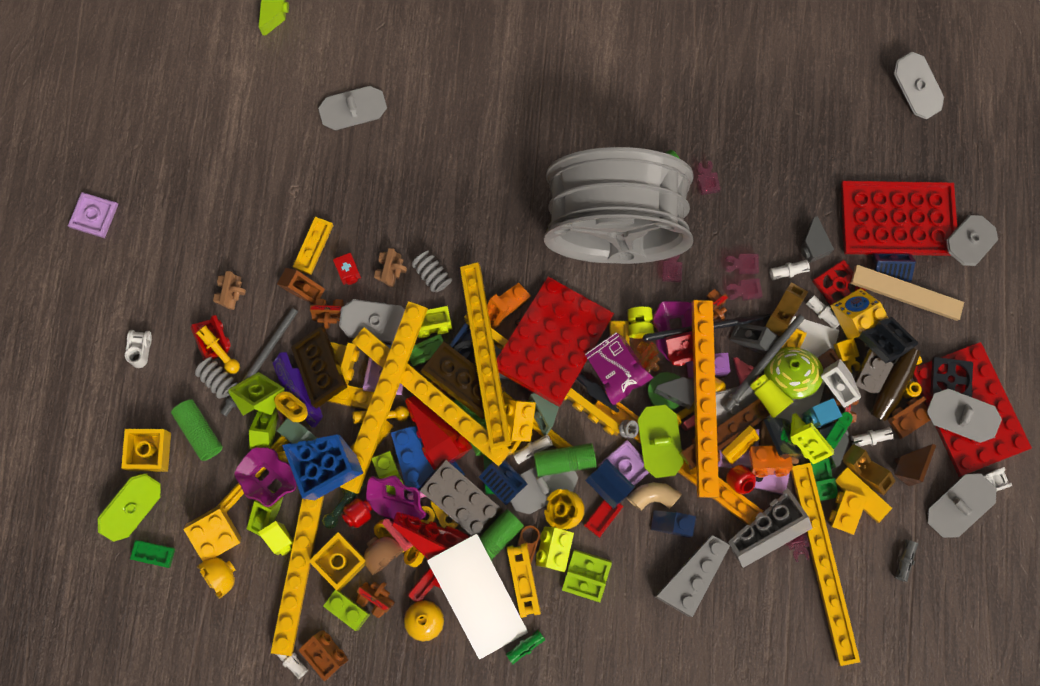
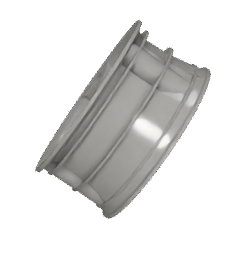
M608 147L575 152L559 158L548 167L546 180L549 183L552 199L549 202L551 223L544 235V243L552 251L569 258L588 262L634 264L668 259L684 253L692 246L693 235L684 218L690 210V205L686 198L690 184L693 181V171L683 160L649 149Z

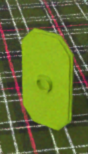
M666 405L646 407L638 418L644 468L655 478L676 476L684 464L683 458L679 454L682 452L677 414Z
M145 473L130 477L97 518L98 533L113 542L128 538L160 499V483Z

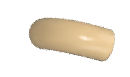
M651 482L640 485L628 495L627 500L640 511L652 502H660L670 509L682 494L667 484Z

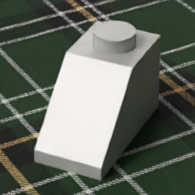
M841 359L824 369L821 375L822 379L844 408L861 398L851 372Z

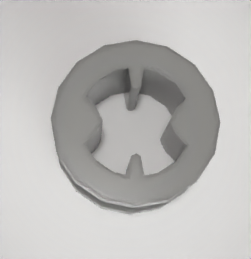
M624 420L619 427L621 436L625 438H634L639 431L638 424L634 420Z

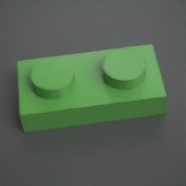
M441 334L414 345L409 358L413 368L429 361L443 343Z

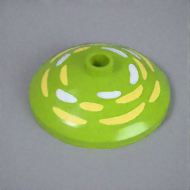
M798 347L780 349L764 368V374L767 378L771 379L791 399H802L811 396L819 389L823 381L821 377L823 367L818 358L811 352Z

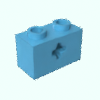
M834 398L818 404L802 414L804 423L806 425L812 423L816 429L842 417Z

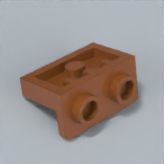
M914 397L907 402L908 406L902 409L899 407L891 413L892 417L888 419V422L900 439L931 420L927 413L928 408L923 402L926 400L925 397L920 399Z
M324 630L313 635L298 650L324 682L348 661L343 650L334 643L332 637Z

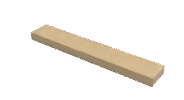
M860 265L855 266L850 284L956 321L960 320L963 301Z

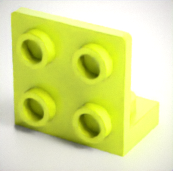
M797 413L792 414L790 439L794 445L801 449L805 458H808L812 464H815L834 455V449L812 423L806 425Z

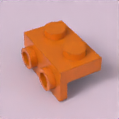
M775 445L750 446L749 448L750 471L758 478L768 475L783 477L789 474L793 468L792 458L784 459L780 457Z

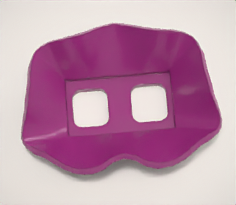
M686 301L661 302L653 316L654 327L658 332L671 330L669 320L675 318L681 319L682 327L692 326V303ZM665 339L656 340L657 348L667 359Z
M267 447L253 448L242 459L234 474L245 496L259 501L266 507L275 504L285 494L295 491L297 486L289 463L280 460L277 452ZM265 467L269 474L262 481H259L256 478V473ZM277 479L282 483V486L275 493H272L268 487Z
M375 476L369 478L366 499L373 510L379 515L394 519L396 512L418 517L420 520L426 516L420 504V494L417 488L404 485L396 476H389L383 479ZM386 485L395 487L396 495L387 493ZM404 490L413 492L414 500L406 499L404 497Z

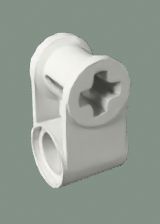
M129 330L125 359L135 368H142L147 364L149 348L152 342L150 331L143 333ZM140 354L138 360L133 361L134 356Z
M1005 467L983 475L997 488L996 491L1013 486L1006 477Z

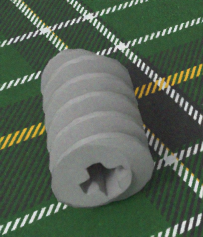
M428 250L414 259L412 267L417 269L416 272L418 274H421L422 280H426L425 284L430 286L431 292H439L452 282V278L445 279L448 273L441 274L443 267L436 268L439 261L432 262L435 256H427Z
M212 357L205 359L196 368L195 375L200 377V380L208 388H211L212 393H216L217 398L221 399L229 396L228 389L238 383L236 382L231 385L233 378L226 379L228 376L227 372L221 374L223 367L215 368L218 362L210 363Z

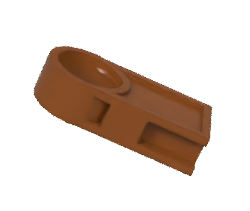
M529 525L522 529L517 547L524 543L528 544L530 561L532 563L540 539V532L535 526ZM528 528H533L537 532L538 538L533 543H527L523 539V532ZM522 554L515 555L516 561L523 560Z

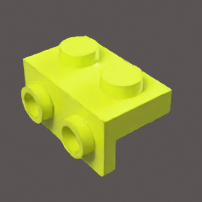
M448 306L427 310L418 338L429 337L432 333L446 334L449 332L448 330H452Z
M545 526L540 536L541 542L536 554L535 565L565 572L574 533Z

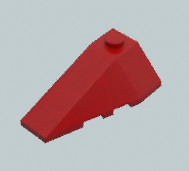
M412 396L405 400L411 419L417 425V436L423 442L424 447L422 451L434 470L443 459H446L451 464L462 458L472 449L471 444L465 437L419 398Z
M396 512L392 526L428 560L470 538L469 535L453 527L446 526L441 528L437 526L436 522L430 521L427 524L421 522L418 517Z

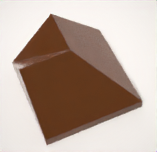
M931 444L896 458L897 468L894 475L908 486L923 482L936 445Z

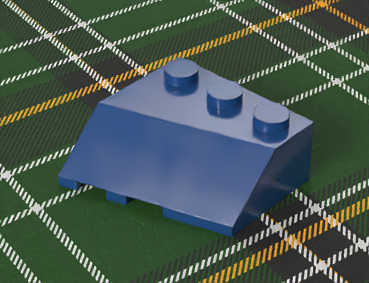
M417 426L391 432L405 485L419 489L434 469L422 451L424 445L421 438L417 436L418 428ZM456 461L451 463L459 472L465 475Z
M340 435L282 445L302 499L315 501L363 474L357 455Z

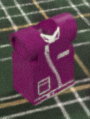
M617 332L585 354L605 385L607 396L613 405L626 398L633 389L643 386L654 378L642 367L626 339Z

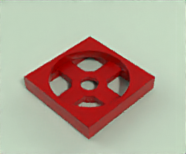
M843 259L812 282L828 303L832 305L837 302L831 296L835 292H841L844 297L851 294L847 287L851 282L853 271ZM835 271H844L848 275L844 278L839 277ZM828 275L832 281V286L826 289L823 286V280ZM839 281L842 282L843 287L838 288L836 286V283ZM855 286V291L861 287Z

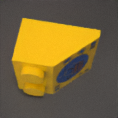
M861 288L830 305L847 339L859 337L863 331L876 327L878 321L888 318L881 302Z

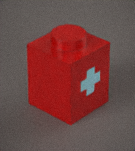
M351 252L333 259L344 285L354 284L361 278Z

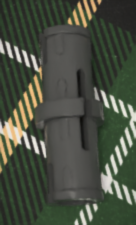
M905 540L903 552L898 558L899 566L894 577L895 579L908 582L911 567L915 564L914 557L918 543Z

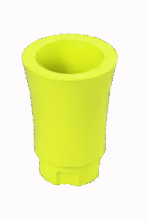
M765 374L750 385L755 391L754 394L760 399L772 418H775L794 402L771 379L769 380Z

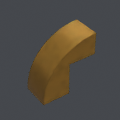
M791 282L765 327L781 336L789 326L808 291Z
M855 444L850 447L842 458L846 466L855 475L883 496L895 483L890 470L871 461L866 450Z

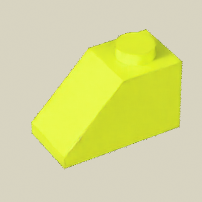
M275 521L258 532L274 554H281L283 556L292 550L293 539L284 524Z

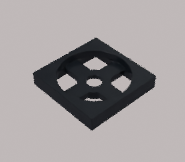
M939 357L932 358L930 396L942 391L937 382H943L946 385V389L954 391L957 384L965 385V391L961 394L972 397L973 362ZM942 364H947V373L938 374V368ZM956 365L962 366L965 369L966 377L956 374ZM948 376H953L955 381L950 383Z

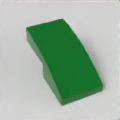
M829 458L812 464L809 460L808 463H811L820 501L837 498L838 491L835 478L832 477Z

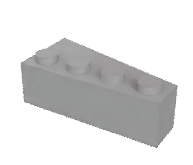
M787 488L779 499H775L770 503V507L763 513L760 512L755 517L756 520L738 532L729 541V545L735 557L744 568L811 530L812 525L806 512Z
M713 535L709 536L654 597L686 616L693 617L730 545Z

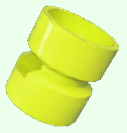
M634 307L627 310L628 321L631 323L628 326L630 338L643 339V335L654 333L653 324L650 323L653 320L652 308Z

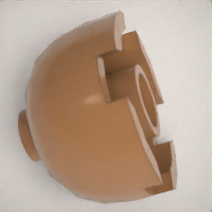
M384 536L379 539L374 537L367 543L368 548L364 552L363 558L365 559L367 569L373 575L385 568L389 562L395 557L397 558L404 550L391 537Z

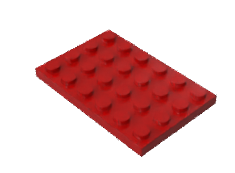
M841 182L844 254L951 256L948 253L946 240L957 229L954 183Z
M548 277L498 356L497 365L499 373L560 407L588 360L585 354L595 348L614 313Z
M979 342L940 357L973 362L972 398L995 406L1002 419L995 438L981 443L935 426L958 476H963L1032 449L982 343ZM932 361L917 366L913 375L914 381L921 386L922 391L920 394L922 397H925L924 403L927 408L933 397L930 396ZM942 364L938 368L937 373H947V364ZM956 365V374L966 377L965 369L962 366ZM948 376V381L953 383L955 378ZM937 382L941 390L946 389V385L943 382ZM957 384L955 391L963 393L965 385Z

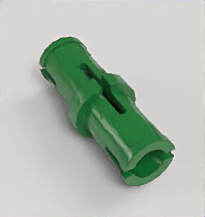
M537 630L524 641L523 639L519 641L520 644L506 653V656L514 664L526 654H531V651L544 642L545 639Z

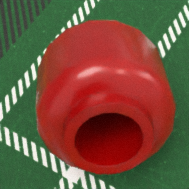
M736 465L727 473L726 482L736 493L746 494L754 489L756 476L746 466Z
M356 498L343 507V514L341 515L349 527L359 528L371 519L370 511L372 507L367 500L362 501Z

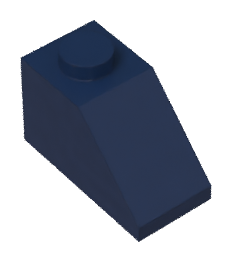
M654 510L651 530L690 538L693 536L696 516Z

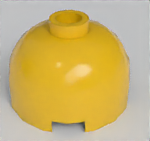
M557 489L548 496L547 501L549 502L547 510H544V514L550 526L558 529H571L581 522L585 507L578 494L567 489Z
M215 557L209 558L197 565V568L201 570V575L209 587L215 590V595L219 599L232 589L235 582L233 572L236 570L230 561L225 562L221 558Z
M427 600L416 602L405 613V629L408 635L415 640L422 642L430 641L437 637L443 629L444 614L434 602Z

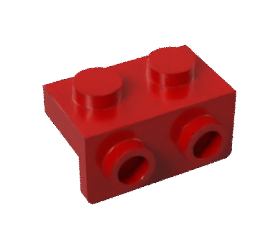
M216 315L211 316L210 320L191 325L190 328L203 360L212 357V359L219 357L211 347L207 349V345L196 334L205 325L216 338H219L217 343L226 354L228 353L230 341L228 337H225L223 324Z
M692 331L664 338L667 359L672 365L682 366L686 362L693 361Z

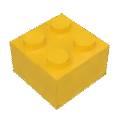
M125 429L121 468L127 471L168 472L171 433L165 429Z
M222 504L187 523L183 529L202 561L215 558L238 545L241 541L240 534Z
M339 532L309 560L313 567L337 591H341L365 566L363 555Z

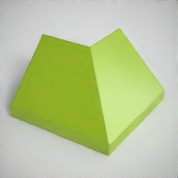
M258 372L228 389V392L243 416L254 409L272 415L276 407L274 399L277 394L284 392V387Z

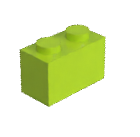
M337 590L332 593L323 606L355 631H359L370 616V613Z

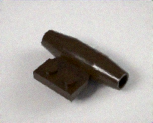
M913 348L895 359L893 363L885 364L869 349L854 380L857 387L870 393H877L871 415L883 421L887 420L899 404L914 375L921 351Z

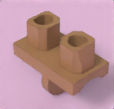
M388 248V252H380L379 262L384 264V268L377 269L374 278L384 282L389 287H394L395 280L400 277V273H406L407 267L402 265L403 259H401V254L396 253L395 249Z
M226 271L225 275L218 276L217 284L222 287V292L214 294L213 301L230 310H234L239 295H245L246 290L241 288V277L234 275L231 271Z

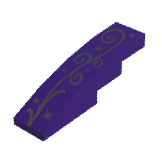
M287 352L279 353L272 363L279 381L284 387L285 392L292 393L306 405L308 416L305 420L312 428L316 427L323 418L320 407L316 409L311 405L299 368H292Z

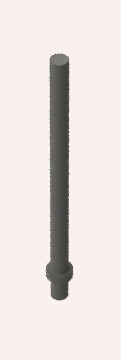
M291 308L242 381L257 373L298 313L296 309ZM232 397L226 399V404L220 412L226 417L232 408L237 406Z
M798 314L738 389L728 396L729 400L723 406L726 411L729 412L735 404L740 402V397L804 321L805 318L802 315Z

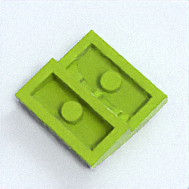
M574 549L562 591L601 602L612 561Z

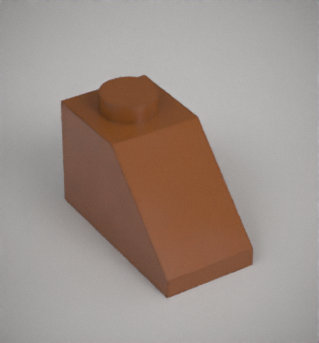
M285 268L277 285L289 293L313 305L316 299L321 298L325 290L298 270Z

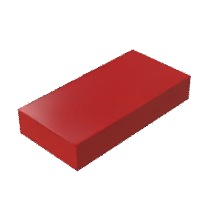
M603 500L584 527L600 538L624 506L618 504L613 509Z

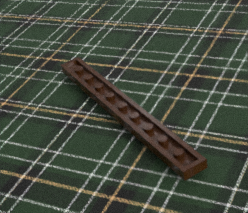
M832 348L817 357L823 367V371L826 367L840 360ZM759 398L717 427V451L735 440L747 427L755 426L770 415ZM693 443L679 453L690 470L696 467V443Z

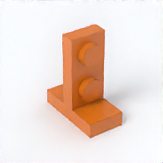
M520 283L514 285L501 296L495 294L490 298L487 307L492 329H496L506 316L530 299L531 295Z

